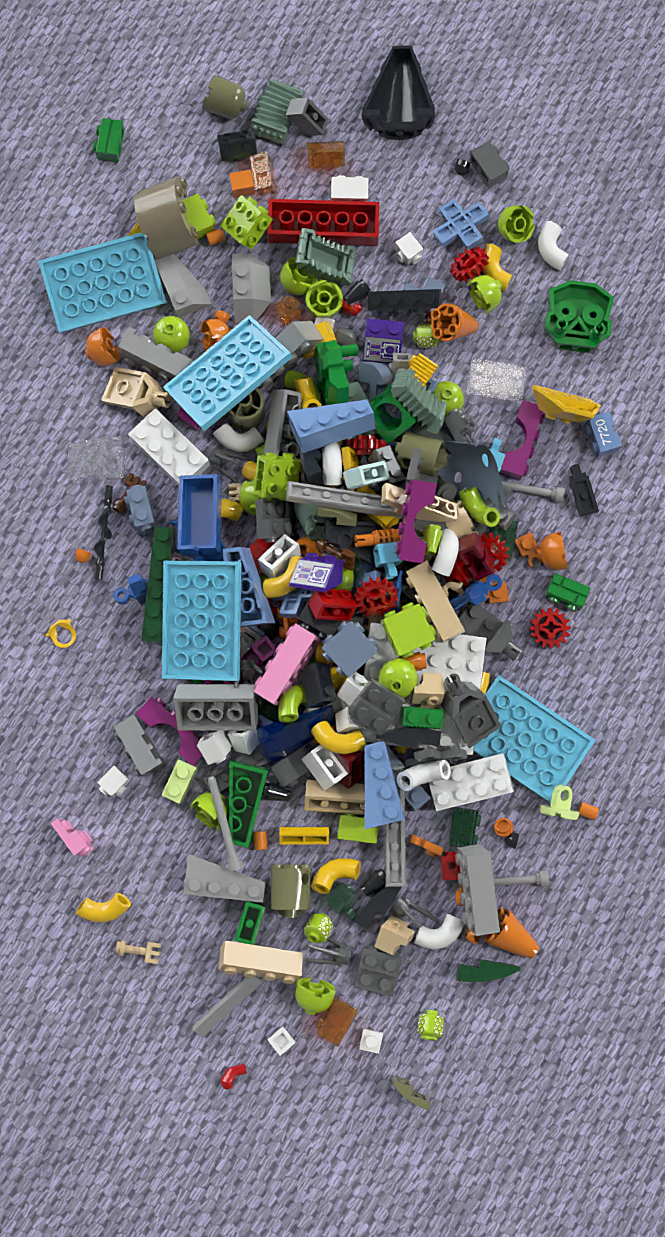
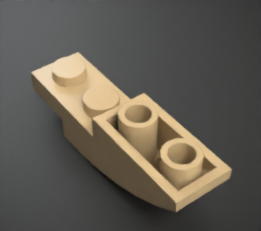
M385 483L382 486V503L394 507V513L402 515V505L407 500L405 490ZM435 496L434 503L423 507L417 513L415 519L434 522H455L457 520V504Z

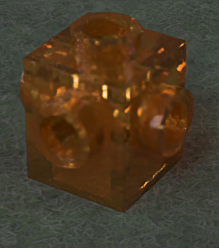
M283 296L281 302L278 301L275 307L277 321L290 325L292 322L300 320L303 312L301 303L294 297Z

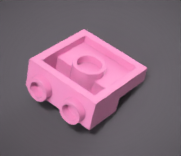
M57 818L51 823L74 856H86L94 850L93 845L90 843L93 841L91 836L86 831L75 830L69 820Z

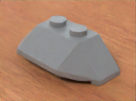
M251 253L232 254L235 325H238L249 315L257 321L271 304L270 268Z

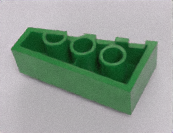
M230 759L229 829L233 844L248 848L268 768Z

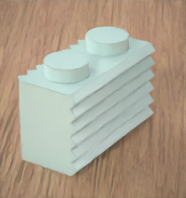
M385 461L358 466L343 472L348 490L376 484L390 478Z

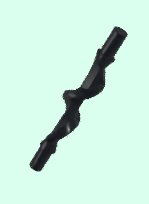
M110 485L105 487L104 511L98 519V525L102 527L101 539L94 545L98 556L95 563V579L97 580L103 579L105 542L112 537V532L107 527L113 486Z

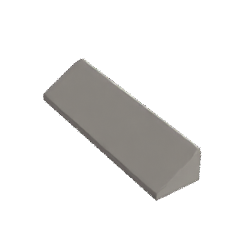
M257 976L254 978L245 977L192 1026V1029L204 1037L251 994L262 981Z

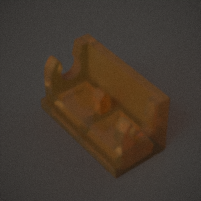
M268 152L249 156L255 191H258L261 196L265 195V191L277 194L273 163Z

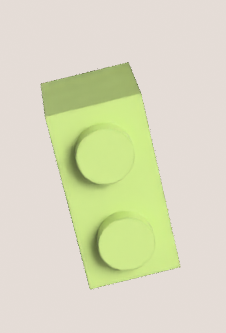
M178 759L162 796L182 804L198 769Z

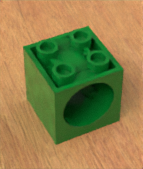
M392 383L381 395L379 393L369 403L374 412L375 429L388 444L417 421V416L412 417V411L407 412V407H403V401L398 402L399 396L393 397L391 392ZM384 403H391L397 406L402 413V418H395L389 415L384 407Z

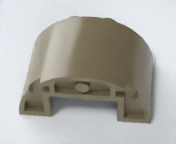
M177 176L138 191L134 196V206L142 234H145V237L149 240L147 245L157 259L198 245L196 237H198L195 226H191L186 220L185 213L187 208L182 200V196L184 198L187 197L186 189L188 184L184 177Z

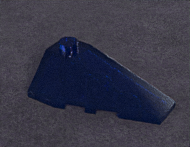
M329 705L298 715L299 718L292 722L278 721L257 728L258 740L268 763L288 757L315 739L311 730L316 724L327 721L331 727L334 726L336 719L333 706Z

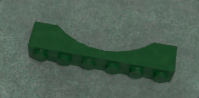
M157 526L154 528L141 641L145 645L162 646L164 561L173 560L176 543V531L174 528Z

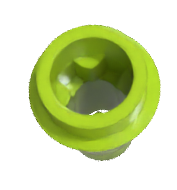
M434 524L425 526L423 530L424 542L426 543L425 554H437V548L443 533L441 526Z

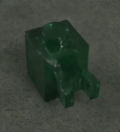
M341 883L324 896L336 913L343 908L350 919L357 915L349 904L355 899L353 894L356 893L349 883L347 885Z

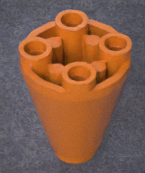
M444 303L431 312L433 337L441 341H453L469 336L478 330V321L454 304Z
M498 908L500 932L486 934L484 936L485 942L521 957L532 959L539 949L536 941L510 910Z

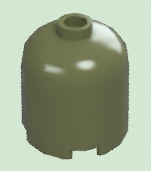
M213 75L208 86L211 91L208 97L205 96L202 109L226 119H235L241 111L245 112L248 103L245 101V90L232 81L218 75Z

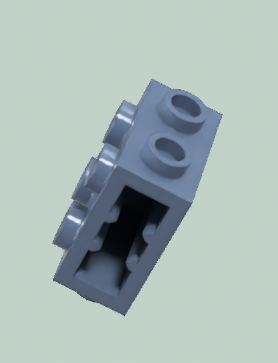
M134 485L129 490H126L127 496L124 497L126 507L129 513H132L129 515L130 524L134 531L137 530L139 535H153L154 528L157 525L149 493L145 486Z
M345 621L337 628L339 632L334 637L329 635L322 642L324 644L322 655L329 662L333 660L338 665L335 669L342 677L345 675L350 677L378 652L376 648L378 644L371 636L367 639L363 634L365 629L358 622L354 624L352 621L349 623Z

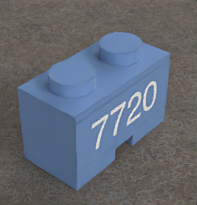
M610 411L595 415L593 419L585 422V432L587 435H590L592 440L590 442L593 453L596 452L597 457L620 450L622 444L618 432L614 433L612 430V426L615 424Z

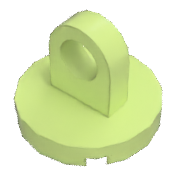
M558 785L554 788L550 806L540 805L541 814L576 820L580 813L570 810L572 790L565 785ZM564 791V797L561 799V792Z

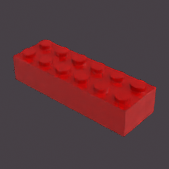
M269 199L268 215L273 220L267 230L268 243L298 244L301 229L306 228L314 230L316 237L319 235L321 239L325 237V242L329 240L330 244L335 242V245L378 246L380 202Z

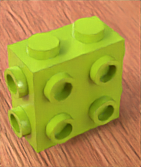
M240 195L220 226L239 243L253 250L273 219L268 215L269 211L261 205L257 206L258 202L250 196L247 199Z
M266 452L265 455H258L253 493L260 496V499H267V501H271L272 498L286 501L288 481L298 483L299 473L301 472V460L295 458L294 454L283 453L282 456H277L276 453Z
M413 602L403 606V611L396 613L394 610L385 614V619L381 620V624L396 657L402 655L403 659L413 655V650L420 647L421 650L432 646L431 642L436 640L434 637L436 632L433 626L427 622L426 618L428 615L425 608L421 607L420 604L413 605Z

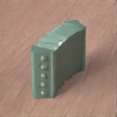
M269 79L266 91L262 90L260 101H257L250 130L253 129L254 134L258 135V137L284 145L288 138L287 131H289L291 122L286 116L291 99L304 98L306 91Z
M302 228L299 235L300 241H298V253L296 254V269L304 268V273L309 270V276L314 274L315 279L320 277L321 280L332 281V284L337 282V286L351 285L354 261L356 260V249L350 245L344 249V244L342 246L339 244L335 246V242L330 244L329 240L325 242V237L322 239L320 235L316 237L314 230Z
M412 368L410 370H399L392 383L391 392L393 397L399 396L398 402L403 401V407H407V412L412 411V417L417 416V422L422 421V426L426 425L428 432L437 434L444 422L447 403L444 400L438 401V396L435 397V393L431 394V390L426 391V385L422 386L423 381L418 382L419 377L415 378V371Z

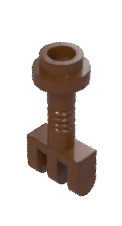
M130 473L124 481V485L128 486L127 490L134 485H138L141 478L137 476L132 482L134 474ZM143 480L140 485L146 486L147 481ZM126 491L119 501L115 500L113 502L114 506L112 508L119 514L126 512L128 509L125 506L124 499L127 496Z
M324 539L318 540L316 549H318L319 553L324 554L327 552L343 560L344 568L350 571L354 570V552L347 548L341 552L332 547L330 543L324 541Z

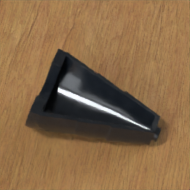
M411 45L392 47L362 108L361 117L365 126L370 131H377L378 136L384 138L405 140L417 137L422 134L423 130L429 129L435 119V106L421 73V66Z

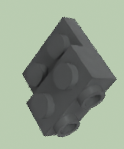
M458 408L451 410L444 420L455 441L476 443L473 436H469V434L475 431L473 428L475 424L471 416H467L463 410L459 411Z
M267 499L255 500L257 539L265 538V542H277L284 534L291 537L292 525L290 518H284L283 501L278 499H272L271 501H267Z
M371 678L349 706L350 719L356 724L361 722L366 725L370 733L382 735L393 722L394 715L405 703V698Z
M368 945L367 948L363 947L354 987L393 997L402 957L398 956L399 952L396 951L391 955L379 951L373 945Z

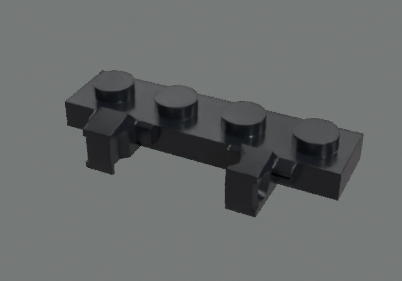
M441 289L368 292V311L378 310L381 320L390 321L392 313H395V310L413 309V312H417L416 315L419 318L417 323H427V313H431V309L438 308L441 305Z

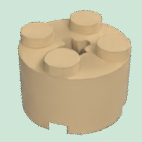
M458 501L456 502L457 520L455 522H444L448 529L454 531L458 539L474 533L472 530L475 529V526L464 507L460 508L463 505L462 502Z

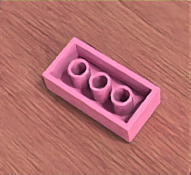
M297 624L288 629L285 642L279 644L275 651L277 655L273 661L270 660L267 663L264 676L259 677L254 685L256 688L254 690L255 693L279 706V701L285 691L296 684L301 676L300 670L307 666L317 650L318 644L322 641Z

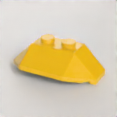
M534 384L532 386L539 410L546 413L545 416L553 420L560 418L559 420L565 423H570L571 421L579 423L595 417L601 406L588 398Z

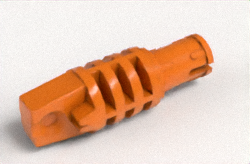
M398 529L375 530L371 534L355 535L354 541H357L355 547L371 545L375 547L377 544L399 542L400 535L398 534Z

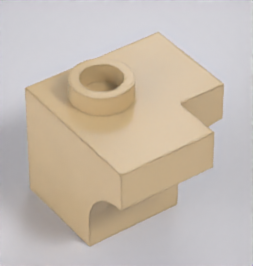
M423 673L420 685L414 686L411 703L419 704L420 708L439 709L444 697L443 674Z
M391 915L381 926L375 947L393 955L400 945L406 946L412 940L415 931L408 928L409 923Z

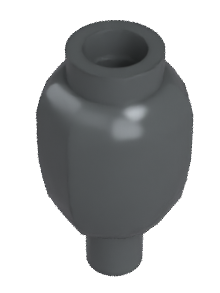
M342 326L339 328L334 327L333 332L337 344L344 346L356 343L358 348L362 349L364 342L358 339L355 332Z

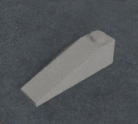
M175 254L161 259H157L153 255L157 271L177 317H183L212 305L204 286Z

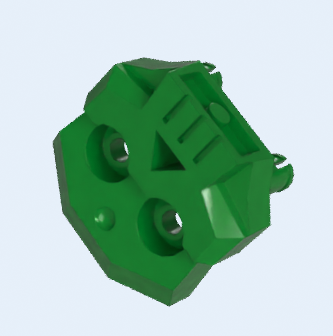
M570 280L553 287L548 292V313L545 317L544 331L553 339L557 349L591 353L598 344L608 339L611 334L612 321L608 318L614 297L596 283ZM565 310L568 312V314L565 315L562 313V311ZM590 314H594L596 318H591Z
M336 340L317 343L313 358L316 367L317 388L319 391H322L323 406L349 402V385L345 371H353L352 359L343 360V357L358 356V346L356 343L344 346L337 344Z

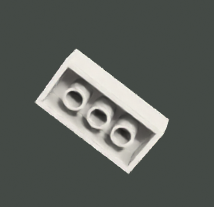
M156 408L128 434L131 441L178 487L179 476L201 475L210 466L209 460Z
M504 753L451 766V773L448 779L429 782L436 811L514 792Z

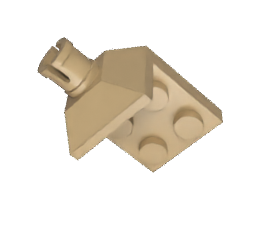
M115 367L101 401L105 404L133 409L145 418L155 408L158 410L159 406L168 408L171 404L164 401L172 402V397L168 392H164L162 385L147 373Z

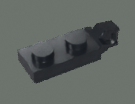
M579 464L572 465L570 467L572 476H569V484L579 517L598 513L599 509L589 476L586 475V472H581Z

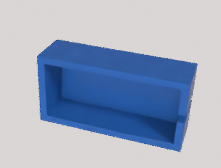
M218 474L179 476L177 550L182 557L200 556V552L203 556L221 555L222 481Z

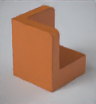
M251 169L229 174L233 198L240 197V195L255 194Z

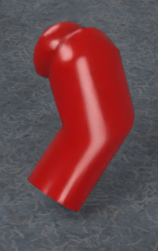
M343 297L341 307L343 313L347 316H358V313L362 312L361 306L358 303L353 306L349 305Z
M245 1064L226 1069L221 1078V1085L224 1089L229 1090L233 1087V1081L236 1076L247 1074Z

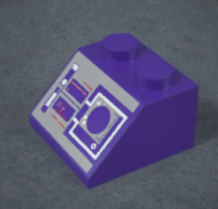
M367 318L363 361L392 363L393 353H401L404 322Z
M307 553L306 556L298 560L289 582V587L326 592L343 583V560L336 559L332 555L320 557L317 553Z

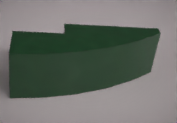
M484 959L478 960V967L458 963L456 980L464 982L497 980L520 971V966Z

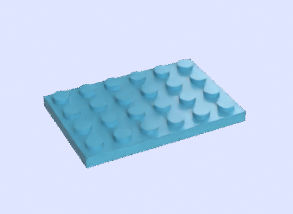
M141 232L38 261L60 334L167 304L153 254L147 245L149 240L145 237V234Z
M249 315L163 388L205 431L293 358V356Z
M164 561L162 679L240 680L241 562Z
M498 675L485 695L502 727L475 744L473 751L482 758L504 753L510 777L551 804L554 788L558 785H567L596 740Z

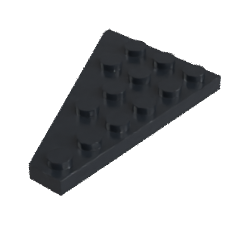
M337 520L324 521V541L342 551L345 548L355 553V558L385 573V567L376 568L374 547L372 545L355 547L357 541H354L355 535L371 534L375 530H385L378 523L357 521L356 526L336 525ZM399 523L391 526L389 529H398ZM432 557V559L428 562L431 568H432L433 563H434V561H435V560L433 559V557ZM403 560L399 565H395L397 574H399L400 570L402 571L401 583L409 586L405 579L409 577L406 571L421 563ZM433 570L437 580L440 583V574Z

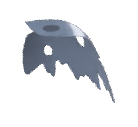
M445 441L444 444L452 455L448 457L445 469L440 468L437 476L440 475L450 480L457 488V493L453 500H461L459 492L465 487L477 486L482 500H487L489 497L491 502L499 509L498 490L502 503L505 504L508 512L502 480L498 474V466L491 450L482 444ZM483 454H486L488 457V467L484 465L482 460ZM456 472L462 474L460 483L455 482Z

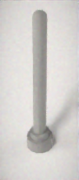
M502 481L503 485L513 491L551 497V500L557 503H562L565 488L557 487L556 489L549 490Z
M211 776L208 779L229 856L227 868L230 872L244 868L242 859L240 860L239 856L236 855L216 778Z
M539 871V873L533 876L494 878V886L536 883L540 887H549L548 871ZM458 880L454 881V886L456 888L461 887L459 885Z

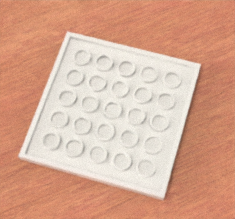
M370 623L368 638L371 636L378 644L376 647L378 652L365 663L363 676L368 681L371 678L378 681L379 671L383 664L398 657L394 653L382 624ZM460 634L444 643L442 639L438 640L435 635L436 640L431 642L432 646L421 650L420 647L413 650L414 653H425L427 669L417 671V686L420 685L423 673L443 674V683L446 677L449 678L450 682H453L449 675L458 674L461 681L472 682L477 688H481L486 638ZM444 683V693H445V692L448 691L449 689H448V687H447V686L445 685V683ZM411 695L405 698V703L402 705L420 708L419 704L411 703ZM400 709L394 715L393 722L386 731L410 728L400 726ZM445 710L442 729H432L442 731L438 747L418 742L417 748L431 746L433 749L444 751L449 746L457 745L459 748L466 750L467 754L473 755L474 746L471 748L466 746L451 716ZM367 728L360 730L365 742L378 743L383 741L376 739V734L370 733ZM386 741V744L401 746V745L394 744V743H390V742H387V741Z

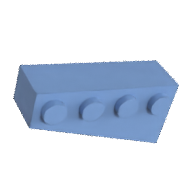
M367 400L287 411L290 428L302 453L375 429L374 412Z
M235 547L223 549L224 561L241 562L240 627L275 623L250 548Z
M386 741L366 745L365 829L404 820L405 816Z

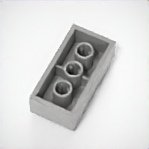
M177 684L173 699L178 730H256L259 714L257 694L254 692L256 689L254 687L255 684H238L237 688L234 687V684Z
M481 844L458 847V854L455 855L457 866H460L458 882L463 890V893H460V899L465 907V912L462 914L464 924H467L469 930H472L476 936L500 932L491 854Z

